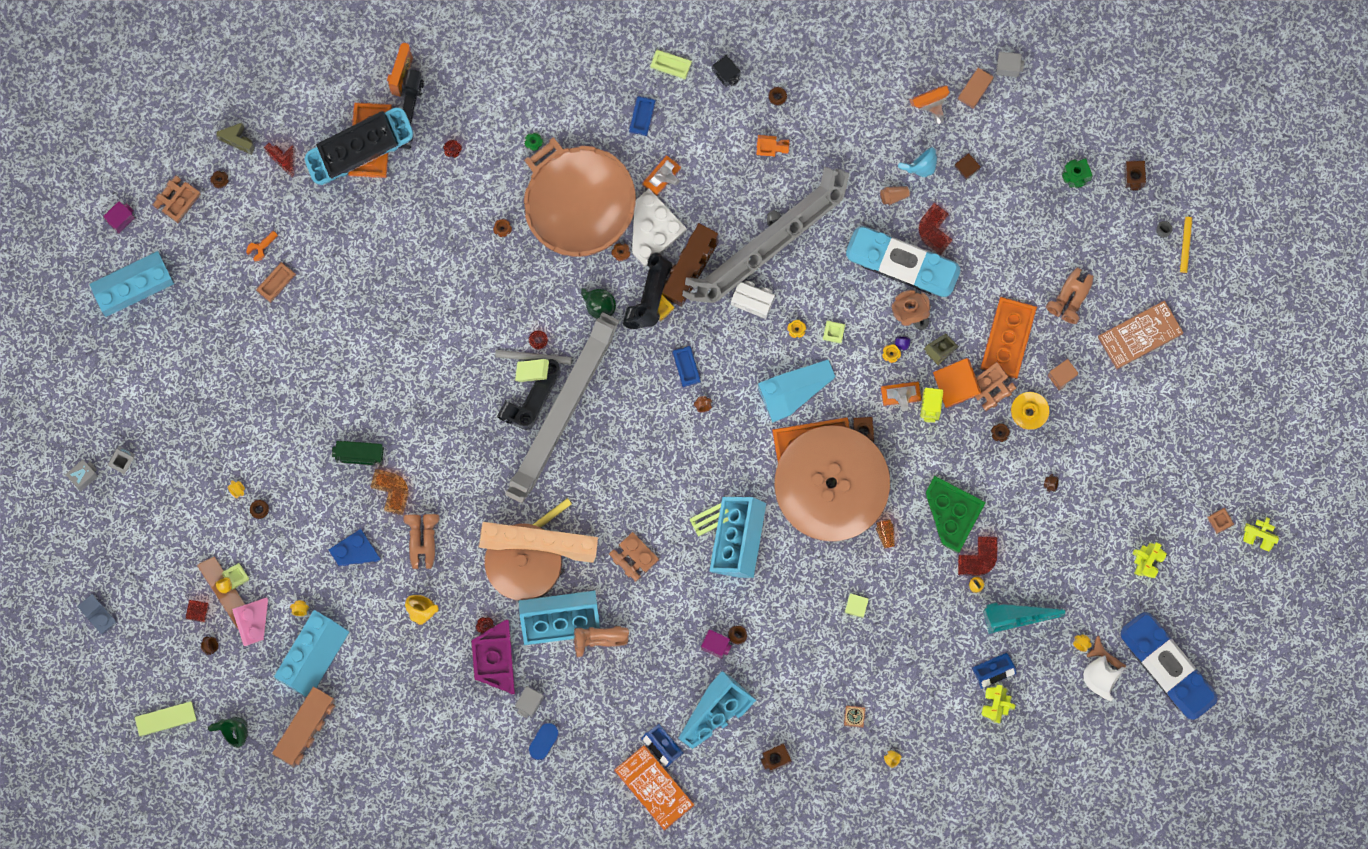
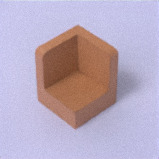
M1068 359L1052 369L1048 374V377L1059 391L1069 381L1078 376L1077 370Z

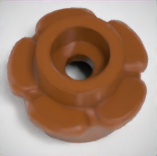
M506 219L497 220L494 224L495 227H493L494 233L498 234L499 237H506L512 231L510 222Z
M621 243L615 244L614 249H612V256L617 261L628 259L630 256L629 246Z
M707 396L698 397L694 402L697 412L709 411L712 408V400L707 398Z

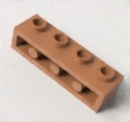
M313 686L272 754L293 768L296 764L300 765L305 756L303 755L305 749L310 748L315 740L313 736L323 728L325 724L323 720L326 715H330L336 706L334 698Z

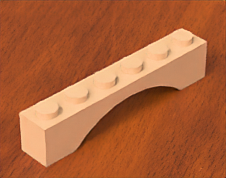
M482 522L479 548L493 550H540L559 554L576 561L594 563L598 537Z

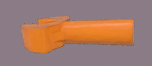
M272 231L259 244L251 242L246 250L247 255L252 253L253 250H258V254L254 256L253 260H262L265 257L264 249L278 235Z

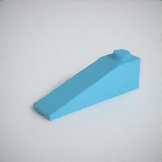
M825 360L758 383V390L772 423L792 415L836 376L829 360Z
M722 671L708 686L680 734L679 740L693 749L711 737L712 730L719 726L722 728L728 725L726 721L735 715L737 718L744 715L756 699L737 681Z

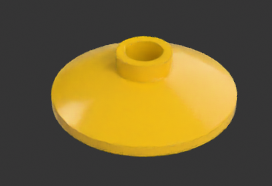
M1025 392L1017 396L1013 401L1011 416L1019 427L1034 430L1043 426L1047 421L1049 405L1040 394ZM1031 409L1033 414L1027 415L1026 410Z

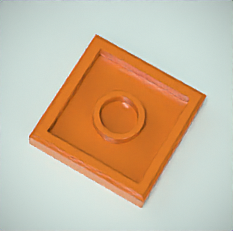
M969 358L933 372L938 388L943 390L942 400L945 408L952 407L981 394Z

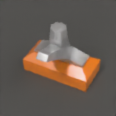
M942 85L913 97L909 101L912 107L931 112L936 124L944 122L942 104L950 92L947 85Z
M666 155L644 180L642 185L658 196L668 183L678 185L680 180L675 175L681 169V166Z
M919 381L881 386L883 406L899 404L902 411H908V403L921 401Z

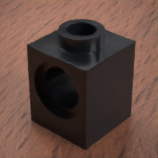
M727 54L712 65V72L725 87L729 85L734 86L739 82L741 71Z

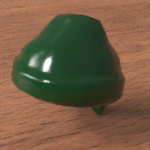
M581 288V295L585 300L586 309L593 318L600 319L602 313L609 316L613 315L616 309V301L610 292L604 289L587 291Z
M237 716L226 720L221 719L208 726L210 732L220 730L225 740L236 748L243 746L248 737V724L246 720Z

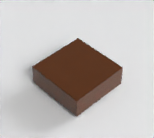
M969 153L954 164V167L965 180L981 169V166Z

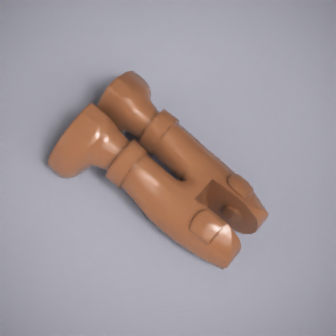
M1078 267L1068 276L1060 294L1056 298L1057 301H1049L1046 305V309L1051 314L1060 317L1068 299L1075 292L1067 310L1062 315V320L1071 324H1077L1079 321V315L1076 311L1079 310L1080 305L1087 297L1094 278L1093 275L1088 274L1083 281L1084 283L1078 281L1077 279H1079L1082 271Z
M437 514L423 515V546H421V516L404 515L403 517L404 523L409 525L411 529L409 531V558L412 569H419V554H425L426 569H432L435 559V530L433 528L440 520Z
M621 626L607 629L594 627L589 629L575 628L574 644L576 657L584 655L586 646L612 647L627 645L629 637L628 628Z

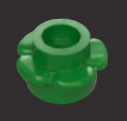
M530 133L525 137L526 141L524 144L526 148L532 151L538 150L543 144V139H541V135L538 133Z

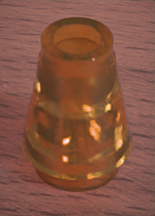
M891 519L877 522V528L875 529L884 549L894 547V524H892Z

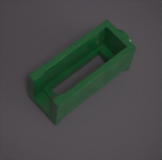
M336 440V446L332 447V457H335L336 463L340 460L341 463L374 466L377 463L382 466L383 444Z

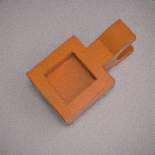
M758 135L756 155L775 157V152L788 154L790 140H780L777 142V136Z

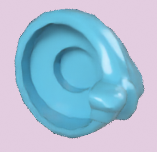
M930 147L911 164L899 162L898 168L906 170L910 174L915 173L921 177L930 176L936 170V150Z

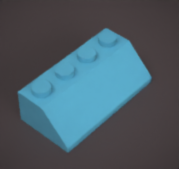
M157 251L89 285L102 313L107 317L173 285L174 282Z
M722 497L709 572L738 578H754L767 503L754 497ZM728 517L729 521L723 523L724 518Z
M596 591L518 601L524 645L574 639L575 628H600Z
M314 610L274 675V678L307 697L313 686L317 688L350 632Z

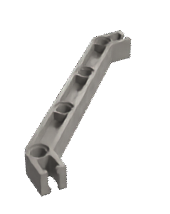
M824 167L821 183L817 189L706 278L686 277L685 285H690L694 288L698 286L697 293H689L683 290L682 296L691 301L715 303L837 206L844 198L849 173L837 168L833 170L829 167Z
M602 313L600 319L596 320L586 345L519 470L510 480V487L505 493L506 496L523 503L532 491L606 353L619 320L605 313Z

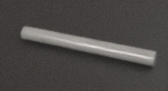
M496 350L495 357L528 361L553 359L558 364L571 365L572 357Z

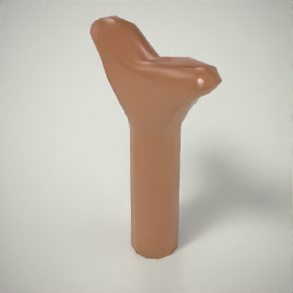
M1097 636L1094 649L1088 652L1086 657L1106 656L1107 661L1117 669L1125 668V664L1104 649L1100 637Z

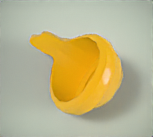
M411 595L405 600L406 611L411 621L419 625H423L439 610L437 604L435 605L432 600L422 595Z

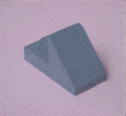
M93 594L77 606L102 635L117 623Z

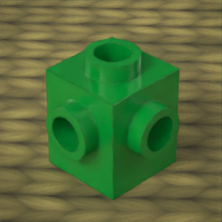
M1086 158L1080 161L1075 159L1067 162L1062 172V178L1065 183H1068L1069 188L1074 186L1075 188L1083 187L1086 185V182L1091 181L1093 176Z

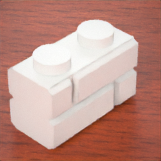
M745 280L737 285L731 299V305L766 319L774 302L775 295L772 294L773 291L765 287L759 289L755 287L754 283Z

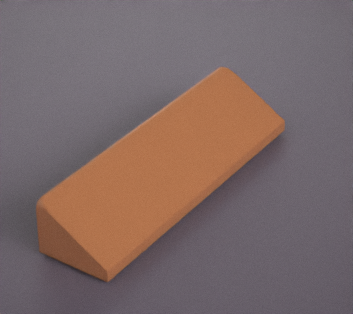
M215 557L199 563L197 567L238 629L232 609L245 605L236 589H231L227 593L218 591L215 583L224 577L222 575L223 569Z

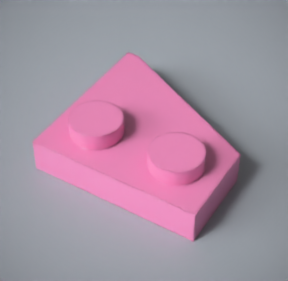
M267 598L232 609L244 646L264 640Z

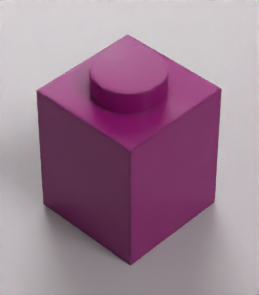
M120 201L103 216L105 221L118 234L135 219L132 214L134 210L127 203L123 205Z
M709 629L701 645V650L722 659L724 655L728 656L732 645L729 644L730 638Z

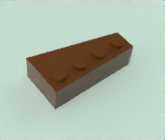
M700 223L697 224L694 232H692L688 239L686 247L683 248L679 255L678 263L673 265L669 280H665L662 295L667 300L683 307L687 298L682 296L683 290L691 293L693 289L692 286L685 285L686 277L697 279L700 277L718 245L717 232Z

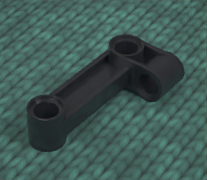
M406 69L402 83V93L406 94L402 110L405 111L411 124L417 96H422L421 88L424 87V80L421 72ZM411 141L398 148L410 150Z
M658 252L653 253L647 261L649 271L641 303L626 308L623 325L626 328L652 327L659 321L658 308L666 276L672 269V262Z
M548 359V367L554 366L557 368L554 373H547V379L535 381L522 407H518L505 400L497 418L502 421L506 420V423L523 430L533 428L553 386L560 376L561 370L558 362ZM525 416L531 418L527 424L521 422V419Z

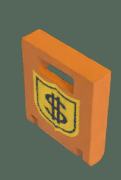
M407 43L400 45L391 75L388 74L387 77L391 94L401 97L405 70L410 69L413 60L410 46Z

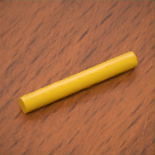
M1185 217L1180 264L1181 273L1188 272L1192 217Z

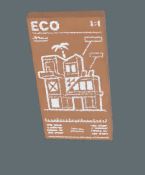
M1163 301L1098 336V339L1117 370L1183 335V331L1166 302Z

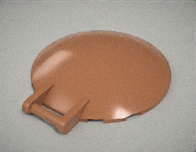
M554 137L551 138L550 142L530 158L524 159L533 172L524 195L527 224L534 236L545 247L556 253L572 257L589 256L599 253L618 241L632 221L636 206V192L633 180L621 161L609 152L591 146L563 149ZM554 148L556 149V151L553 154L547 157L539 165H534L537 161H539L551 150H553Z

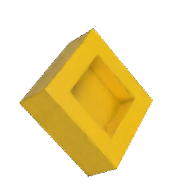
M663 295L661 296L658 308L660 322L674 310V306Z

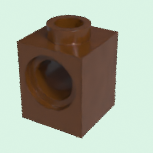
M1126 161L1124 165L1125 188H1130L1132 191L1141 190L1146 184L1145 161ZM1136 173L1140 179L1135 180L1131 178L1130 174Z
M873 417L853 418V430L858 432L860 429H866L869 432L866 437L874 442Z
M784 743L763 752V758L760 759L764 769H769L770 773L792 763ZM777 754L780 756L781 761L773 764L769 759L770 756Z

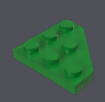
M934 476L925 493L941 544L959 554L986 502Z

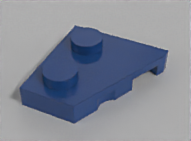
M361 529L328 549L339 567L381 561Z

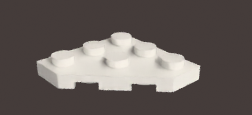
M650 189L646 190L636 199L632 254L646 267L647 261L653 253L658 252L661 254L687 231V228Z

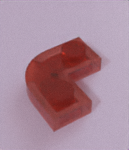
M934 203L920 220L919 235L927 246L939 255H942L953 239L938 229L947 219L949 213Z
M978 536L977 555H958V575L982 576L989 573L997 561L998 537Z

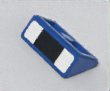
M1008 653L972 667L981 689L1016 674L1015 665Z
M660 724L650 729L641 738L665 768L684 754Z

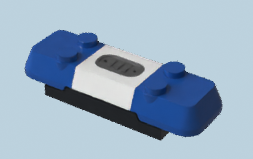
M1143 612L1121 629V638L1129 647L1130 652L1186 718L1196 720L1217 703L1218 696L1215 690L1152 614Z

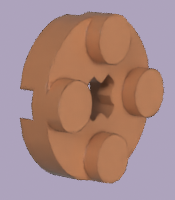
M915 290L902 292L897 295L894 304L892 303L894 317L904 326L920 322L930 316V301L928 296L922 292L921 294L915 293Z

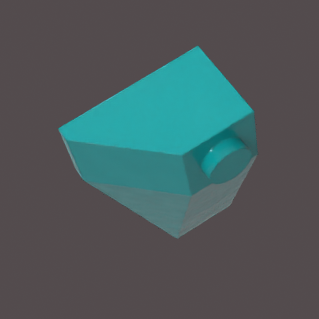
M998 603L988 604L987 608L983 610L989 634L1064 617L1066 614L1065 610L1007 604L998 605Z

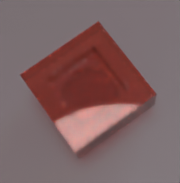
M189 600L185 619L205 623L209 603Z

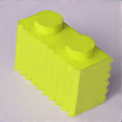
M924 389L920 417L925 422L933 423L935 420H939L943 390Z

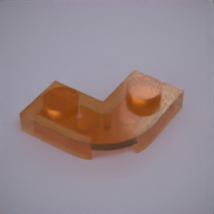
M375 469L371 489L388 492L384 511L403 516L409 495L405 480L397 474Z

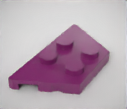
M506 619L471 640L474 679L510 694H515L509 619Z

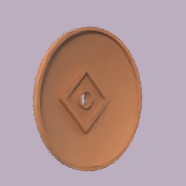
M823 426L800 435L786 448L776 469L775 494L783 515L797 530L811 538L822 541H843L862 534L879 519L889 498L890 474L882 453L866 436L847 427ZM829 478L837 480V486L833 489L828 488L826 485V481Z

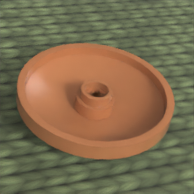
M522 523L511 525L544 530L541 527L532 524ZM487 549L485 554V571L489 582L500 594L516 601L540 598L548 593L558 581L562 569V555L546 551Z

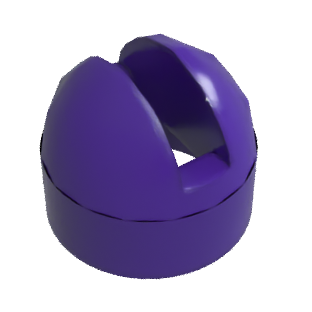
M895 337V345L899 350L906 351L910 347L911 338Z

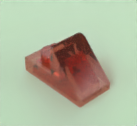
M268 143L263 147L265 152L290 177L295 175V148L293 145L284 154L277 145L272 146Z

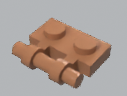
M175 175L172 180L167 182V187L164 191L156 196V201L152 205L159 209L164 204L165 207L162 212L176 223H179L201 193L187 182H184L179 187L178 184L181 179ZM172 191H175L176 194L172 197V199H167L168 196L172 193Z
M998 362L976 377L981 394L975 398L978 401L983 397L986 398L987 402L982 405L985 411L991 407L995 408L999 401L1005 397L1008 398L1012 395L1011 392L1017 389L1013 382L1007 387L1003 382L1009 377ZM998 386L1001 391L992 397L990 392Z
M633 532L619 544V547L623 550L622 553L619 554L615 549L609 553L614 559L613 562L616 565H620L625 574L635 582L641 578L636 572L639 568L646 573L659 561V558ZM627 556L635 562L633 566H630L624 560Z

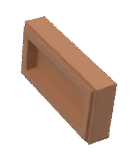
M977 68L959 95L958 100L974 109L994 77Z
M281 262L256 291L271 303L296 274Z

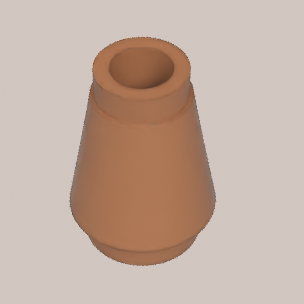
M907 186L885 187L880 191V196L884 205H891L909 197L910 192Z

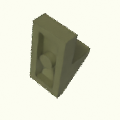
M243 123L225 128L216 133L218 140L252 155L255 149L249 138L244 136L240 138L245 129Z
M945 333L929 343L924 350L937 365H940L959 346Z

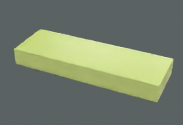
M192 702L135 717L140 737L197 721Z

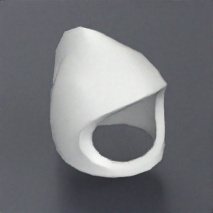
M1106 656L1099 657L1085 668L1084 681L1093 692L1108 701H1112L1113 697L1110 692L1125 668L1121 667L1118 670H1114L1108 664Z

